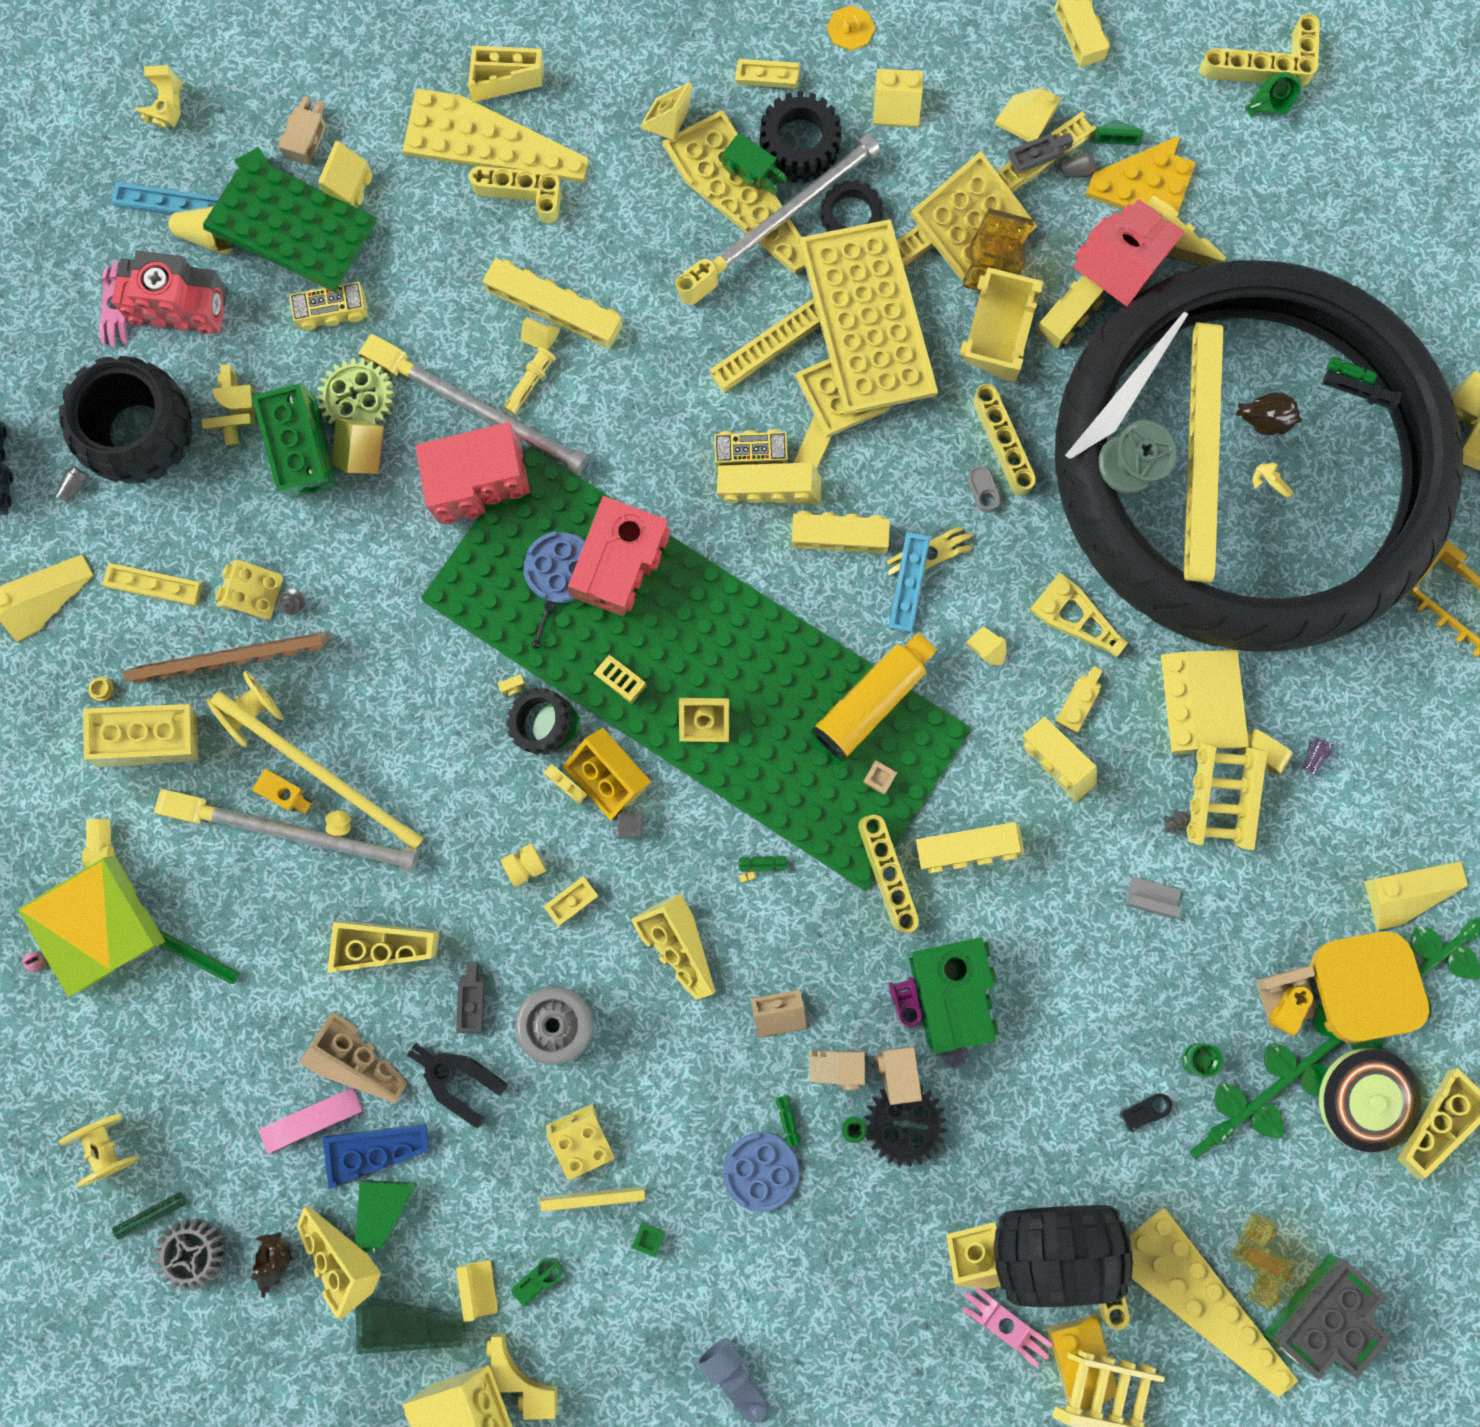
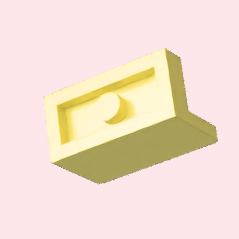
M485 1260L458 1266L456 1270L464 1322L473 1321L479 1316L497 1313L498 1306L491 1261Z

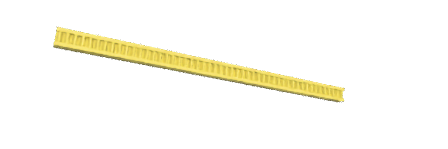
M1083 111L1051 133L1052 135L1056 134L1057 137L1067 133L1071 134L1074 141L1072 147L1064 151V155L1017 175L1011 162H1008L996 171L1012 193L1094 136V131L1097 128L1087 122ZM916 226L897 240L904 268L935 247L919 226ZM814 298L710 369V376L723 393L733 388L821 326Z

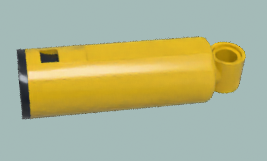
M921 632L915 634L905 646L895 644L811 730L813 736L833 756L844 761L926 674L923 664L934 655L937 648Z

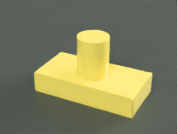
M250 413L201 419L202 427L205 430L223 429L225 446L240 444L237 427L256 425L255 415Z

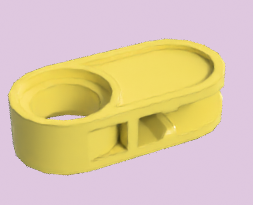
M550 764L543 772L578 804L586 798L587 794L553 764Z

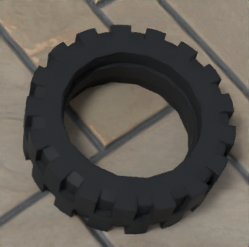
M845 180L840 185L838 183L835 184L831 191H827L825 199L822 201L821 222L823 227L826 228V232L848 228L840 225L833 216L834 205L846 197L859 198L869 205L871 217L866 224L882 221L883 202L881 197H878V192L875 189L872 190L869 184H862L859 180H854V182Z
M531 688L529 692L524 691L520 694L521 697L513 701V707L508 711L509 720L506 722L507 727H509L508 735L514 739L512 742L516 746L535 755L540 753L543 755L550 754V751L558 750L559 746L567 741L568 733L571 734L573 716L570 712L572 708L566 703L567 700L547 688ZM548 702L554 708L555 723L552 730L544 738L533 741L529 739L525 731L526 717L535 705Z

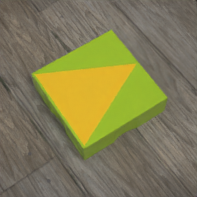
M116 855L98 860L17 909L68 997L86 990L111 975L125 963L134 961L165 943L149 912L138 900L134 887Z

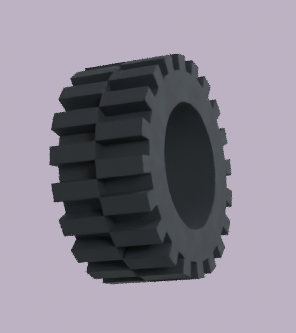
M797 91V97H792L790 92L785 94L784 101L778 97L774 100V107L769 104L766 108V115H763L761 119L760 147L777 158L776 168L785 175L791 176L790 182L797 183V178H803V183L809 182L812 175L815 180L821 176L822 170L825 173L831 168V164H835L840 150L842 132L839 115L835 116V108L832 104L827 108V100L821 97L817 101L816 94L811 92L809 97H803L804 91ZM806 120L814 123L820 129L823 137L811 149L794 150L781 141L778 133L790 121Z

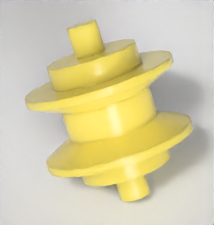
M339 810L329 813L325 817V822L327 823L326 832L333 836H342L349 833L351 830L349 823L351 820L350 815Z

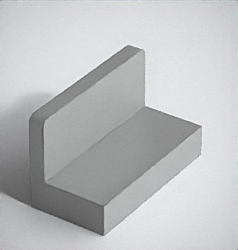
M1133 877L1125 906L1176 919L1180 917L1182 909L1177 907L1181 891Z

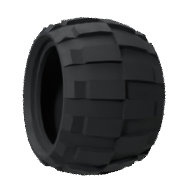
M119 356L118 359L112 357L100 358L95 360L96 364L88 368L83 366L75 373L77 377L71 384L66 385L62 393L64 403L59 406V423L64 432L62 435L68 448L81 464L98 476L110 481L118 482L119 480L124 483L135 484L145 483L148 478L158 479L168 474L166 470L174 463L176 465L180 463L185 455L183 453L185 446L190 445L192 415L188 400L184 397L182 389L167 372L148 362L146 364L139 358ZM134 405H144L155 410L149 428L140 438L124 446H114L110 436L111 425L115 417L122 410Z
M1079 1205L1007 1211L999 1217L1000 1228L996 1229L994 1240L995 1267L1001 1288L1006 1290L1007 1300L1014 1305L1023 1307L1095 1305L1121 1300L1128 1293L1127 1283L1131 1281L1133 1269L1131 1240L1125 1222L1120 1221L1119 1211L1110 1205Z

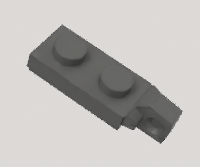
M1050 133L1009 150L1007 156L1017 175L1064 155V151L1072 147L1074 140L1070 133L1060 137Z
M467 962L466 975H461L460 981H458L456 1033H483L485 982L484 976H478L479 963Z

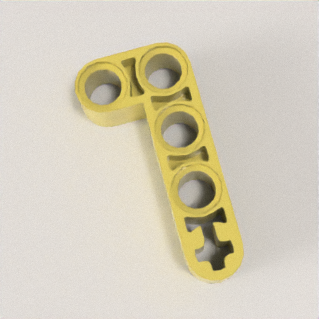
M482 166L475 167L470 171L469 180L475 194L485 197L536 201L538 217L543 223H553L558 219L561 187L559 179L554 173ZM502 182H509L506 185H500ZM525 184H532L530 187H523ZM548 186H554L553 189H545ZM546 207L552 208L549 211H543V209Z

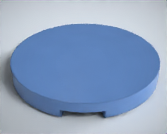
M551 532L538 538L529 547L523 571L527 584L538 597L553 603H567L575 600L574 597L569 596L568 585L585 540L576 534Z
M766 1132L748 1134L736 1141L728 1151L723 1166V1179L728 1193L739 1205L753 1211L766 1212L784 1205L796 1191L800 1175L799 1162L794 1150L779 1136Z

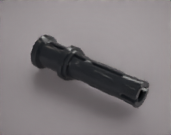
M1329 369L1322 381V385L1366 399L1369 405L1377 404L1388 408L1389 412L1395 410L1402 394L1399 390L1394 392L1385 389L1379 383L1370 385Z

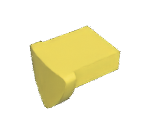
M526 317L522 322L520 341L536 348L540 346L549 350L557 338L560 328L554 325L546 326Z
M984 626L966 642L972 651L989 664L1002 665L1004 663L1006 640L1003 637H998Z

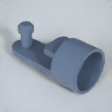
M723 1338L703 1353L697 1361V1365L712 1385L719 1384L747 1421L751 1423L760 1422L767 1414V1403L749 1380L747 1372L741 1366L743 1362L741 1355L728 1338Z

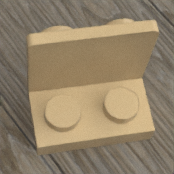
M1312 966L1300 967L1255 980L1268 1023L1271 1013L1288 987L1302 986L1309 989L1312 993L1308 980L1309 977L1315 976ZM1295 993L1294 997L1297 999V1002H1301L1299 994ZM1314 996L1304 1020L1314 1017L1317 1007ZM1269 1024V1026H1270L1271 1029H1275V1028H1276V1027L1272 1026L1271 1024Z

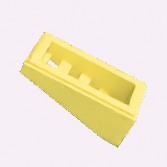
M610 655L594 672V675L630 704L647 687V684ZM610 664H613L614 668L607 676L602 674ZM618 670H620L621 674L615 679L614 682L611 681L610 679L613 677V675ZM625 676L629 677V678L627 679V681H626V682L622 685V687L620 688V687L618 686V684L620 683V681H621ZM632 682H635L634 687L627 693L625 691Z

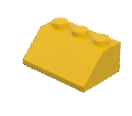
M604 728L586 737L562 766L610 821L638 798L651 783L649 778Z
M1097 1314L1046 1327L1050 1342L1053 1344L1052 1350L1067 1404H1070L1079 1364L1067 1358L1068 1352L1078 1354L1079 1350L1095 1354L1094 1358L1099 1359L1100 1354L1108 1356ZM1089 1366L1080 1406L1083 1409L1082 1411L1088 1410V1408L1091 1409L1099 1368ZM1110 1371L1103 1404L1115 1397L1117 1385L1113 1371Z

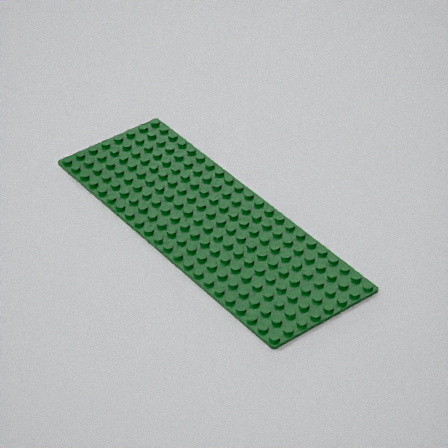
M528 447L523 453L522 460L526 468L530 493L524 494L523 497L518 499L507 498L497 504H487L485 507L486 513L480 514L422 595V601L857 887L867 890L874 881L875 875L859 832V821L869 815H878L883 818L895 848L967 737L970 727L915 691L910 690L844 761L837 759L817 741L811 730L874 665L671 535L665 549L660 547L662 554L657 570L652 569L650 576L643 574L644 577L640 588H634L633 592L636 593L634 604L630 612L626 610L624 617L577 599L567 603H553L554 610L549 613L540 640L541 647L539 649L532 648L531 644L536 639L545 613L544 604L547 601L538 597L530 589L523 571L524 561L529 547L538 538L551 532L576 534L586 541L602 497H611L535 448ZM609 655L647 684V687L632 704L594 675V672ZM610 664L602 674L607 676L614 668V665ZM618 670L610 680L614 682L621 674V671ZM625 676L618 686L621 688L629 677ZM632 682L625 691L629 693L636 683ZM679 698L729 699V742L680 741ZM875 761L897 772L885 795L863 783ZM870 819L867 822V830L870 833L876 831L877 824L874 820ZM881 843L875 846L877 856L881 857L885 853V847Z

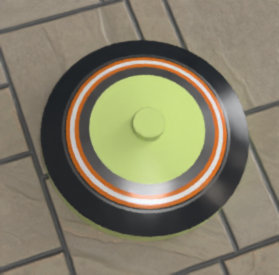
M1361 1048L1344 1054L1330 1066L1320 1087L1319 1107L1326 1127L1341 1143L1358 1151L1381 1152L1398 1145L1410 1134L1420 1113L1421 1093L1414 1073L1403 1060L1380 1049Z

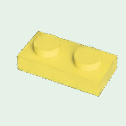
M583 876L543 907L557 926L560 927L599 896Z

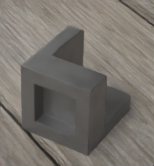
M618 813L616 837L618 839H643V813Z

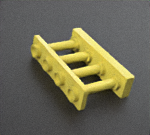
M1201 743L1196 755L1198 766L1197 774H1195L1193 779L1195 789L1193 799L1190 802L1191 819L1187 826L1188 841L1197 845H1203L1204 837L1233 839V845L1254 850L1267 751L1246 747L1244 755L1216 753V746ZM1214 763L1243 765L1242 779L1212 777ZM1211 787L1240 790L1239 803L1236 805L1209 802ZM1208 812L1236 814V827L1234 829L1206 827Z
M1079 1350L1078 1354L1068 1352L1067 1358L1079 1363L1070 1404H1067L1066 1408L1054 1407L1053 1418L1073 1427H1145V1422L1142 1420L1151 1380L1164 1382L1165 1379L1164 1376L1156 1373L1155 1367L1141 1364L1140 1368H1138L1136 1363L1120 1359V1363H1116V1359L1101 1354L1099 1359L1094 1358L1095 1354ZM1090 1366L1099 1368L1091 1409L1088 1408L1086 1413L1082 1412L1083 1409L1080 1406ZM1110 1371L1118 1372L1120 1376L1112 1412L1108 1413V1417H1105L1101 1411ZM1130 1377H1140L1132 1417L1125 1421L1122 1414Z

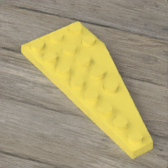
M417 88L415 90L402 150L404 155L478 167L554 173L558 179L585 182L588 167L587 157L461 95Z
M721 110L677 133L674 140L668 138L662 141L684 182L744 233L748 234L781 208L782 205L776 195H772L763 188L758 190L754 186H748L741 177L735 173H729L722 165V153L736 137L737 132L724 111ZM790 219L758 243L793 274L806 268L799 245V238L801 236Z

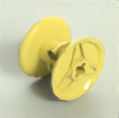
M245 670L243 676L251 690L241 697L238 695L234 697L236 699L235 702L255 718L267 709L276 719L283 720L284 717L265 689ZM208 697L206 699L207 703L221 724L241 746L246 747L247 739L241 730L243 724L210 703L212 697Z
M122 1113L89 1124L58 1141L62 1146L81 1141L86 1153L83 1155L84 1160L88 1159L93 1173L78 1181L77 1188L106 1178L140 1160L138 1155H134L119 1161L113 1148L116 1146L115 1141H110L106 1131L108 1127L121 1120Z

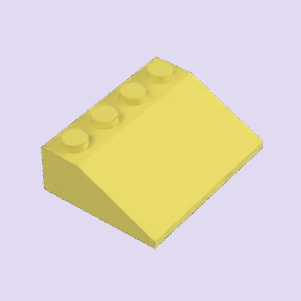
M1238 650L1190 651L1162 654L1161 661L1172 754L1197 753L1201 743L1216 746V751L1249 747Z

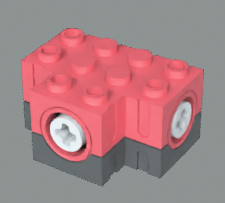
M136 250L134 260L121 258L112 304L130 324L141 326L142 323H146L160 329L170 326L183 332L193 329L207 335L212 332L220 333L228 288L215 270L191 267L186 262L184 256Z

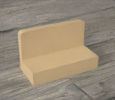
M800 990L751 999L757 1037L761 1038L807 1028Z

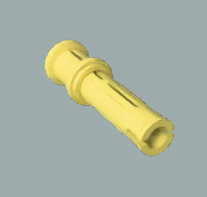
M539 346L537 348L538 353L532 362L526 365V373L505 405H503V408L513 415L517 414L538 380L545 377V371L550 363L556 360V357L543 347Z

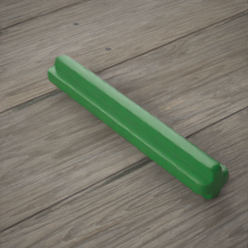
M159 929L165 940V943L160 945L162 948L229 984H234L240 975L238 971Z

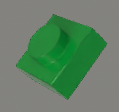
M641 1222L632 1248L656 1258L666 1231Z

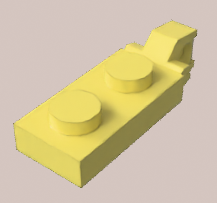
M1093 666L1087 677L1084 675L1080 676L1057 716L1056 724L1075 734L1078 733L1100 691L1101 684L1097 683L1103 670Z

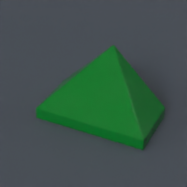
M1114 120L1096 129L1093 143L1139 145L1144 130Z

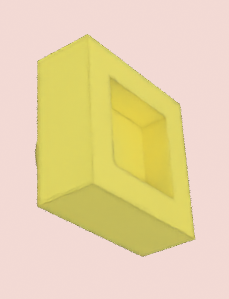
M521 674L498 683L503 696L515 697L523 692L522 689L527 688Z

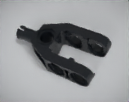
M416 1042L411 1048L413 1050L408 1052L407 1057H410L425 1068L423 1076L436 1101L470 1125L479 1128L486 1117L472 1110L467 1102H462L448 1092L449 1089L446 1088L447 1083L454 1077L457 1069L460 1068L499 1096L503 1094L508 1084L469 1056L448 1053L433 1055ZM440 1064H445L449 1069L446 1078H441L437 1075V1067Z

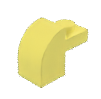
M220 365L221 374L217 376L220 388L212 389L215 399L231 415L248 413L256 415L252 396L257 395L256 391L251 385L237 386L236 372L231 365Z

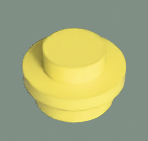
M105 677L95 678L89 685V694L96 701H106L114 693L112 681Z

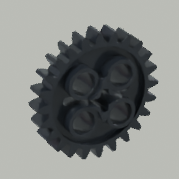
M920 1085L922 1101L901 1103L900 1113L896 1116H891L888 1113L890 1102L887 1093L880 1089L882 1097L880 1099L872 1097L876 1104L875 1106L867 1105V1108L872 1113L871 1115L864 1116L866 1120L870 1121V1124L866 1126L867 1130L871 1131V1134L866 1139L875 1140V1143L871 1146L872 1150L880 1147L881 1150L878 1156L881 1158L888 1154L887 1162L891 1163L896 1158L897 1165L900 1167L903 1160H906L908 1166L912 1167L913 1159H916L921 1165V1156L923 1155L930 1160L931 1155L929 1151L931 1149L936 1152L939 1151L935 1143H944V1140L939 1137V1133L947 1132L946 1129L940 1127L941 1123L947 1121L946 1118L939 1117L944 1108L935 1107L939 1099L930 1100L932 1092L929 1090L922 1094L923 1086ZM918 1106H923L926 1110V1116L922 1120H916L913 1116V1111ZM905 1117H907L909 1122L924 1124L928 1128L923 1130L907 1127L906 1131H903V1127L900 1125L883 1123V1119L904 1121ZM888 1128H895L897 1131V1138L892 1142H888L884 1138V1132ZM914 1132H920L922 1135V1142L918 1146H912L909 1142L910 1135Z

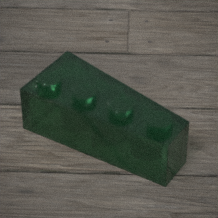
M371 1296L355 1307L357 1354L462 1347L467 1342L466 1322L463 1320V1313L426 1308L414 1304H404L387 1299L372 1298Z

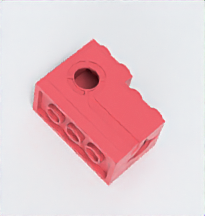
M1138 199L1133 206L1128 204L1122 213L1118 214L1114 211L1109 218L1103 217L1098 226H1095L1087 237L1088 240L1085 245L1083 244L1076 253L1075 257L1078 260L1073 268L1125 306H1128L1157 271L1185 232L1172 222H1167L1162 218L1161 214Z
M510 422L415 445L426 508L439 524L448 525L463 518H477L479 514L486 513L484 504H497L507 498L518 499L523 497L524 494L530 493L526 468L522 460L521 443Z
M603 496L569 582V596L624 617L626 610L630 612L636 594L633 591L634 588H640L644 577L643 574L650 576L652 569L657 570L662 554L660 547L665 549L671 529L667 528L668 520Z

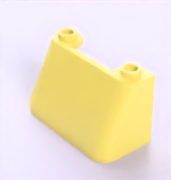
M988 267L985 276L980 275L977 289L981 290L968 341H963L959 355L963 356L962 361L1005 381L1015 383L1021 370L1026 341L1037 306L1038 295L1041 293L1044 281Z

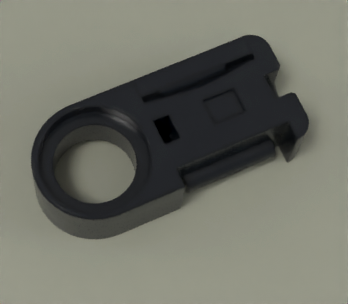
M1155 1093L1121 1110L1120 1116L1125 1121L1127 1130L1135 1132L1133 1128L1137 1129L1151 1121H1157L1169 1115L1172 1111V1101L1165 1094ZM1159 1097L1163 1098L1166 1102L1165 1110L1160 1113L1156 1112L1153 1108L1154 1100Z

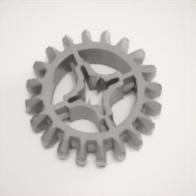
M195 1218L191 1223L188 1219L182 1220L181 1225L178 1222L173 1223L172 1230L165 1229L163 1231L165 1238L161 1237L157 1240V1243L162 1247L156 1248L153 1251L155 1254L160 1255V1258L155 1259L153 1262L156 1265H161V1268L156 1273L158 1275L165 1273L162 1282L166 1283L172 1280V1289L177 1288L179 1284L180 1291L183 1292L188 1287L191 1291L197 1290L198 1286L203 1288L208 1285V1280L213 1281L216 1279L214 1272L222 1270V1266L217 1262L225 1260L226 1257L220 1255L219 1252L225 1250L226 1246H218L217 1242L222 1240L223 1236L214 1237L213 1234L217 1228L212 1227L207 1230L209 1226L208 1221L200 1224L199 1219ZM186 1233L198 1236L203 1243H193L191 1238H187ZM175 1241H177V1255L172 1259V1248ZM199 1249L193 1253V1257L181 1261V1258L185 1257L186 1253ZM207 1250V1263L204 1269H202V1254ZM179 1265L185 1266L188 1272H192L193 1276L179 1272L176 1267Z

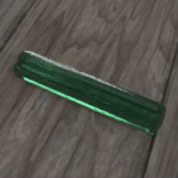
M179 1192L112 1228L114 1237L117 1240L122 1239L187 1204L185 1195Z

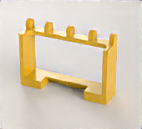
M1446 541L1429 569L1408 593L1421 602L1416 608L1418 611L1421 612L1427 607L1440 617L1436 623L1438 627H1441L1446 622L1460 634L1455 639L1458 643L1466 638L1477 648L1472 654L1477 657L1480 655V639L1416 587L1440 559L1480 591V577L1462 563L1467 555L1451 542Z

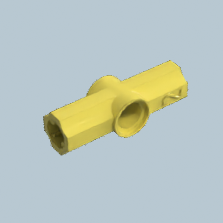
M109 819L86 820V847L82 852V862L85 868L102 858L115 855L114 848L111 845V825Z

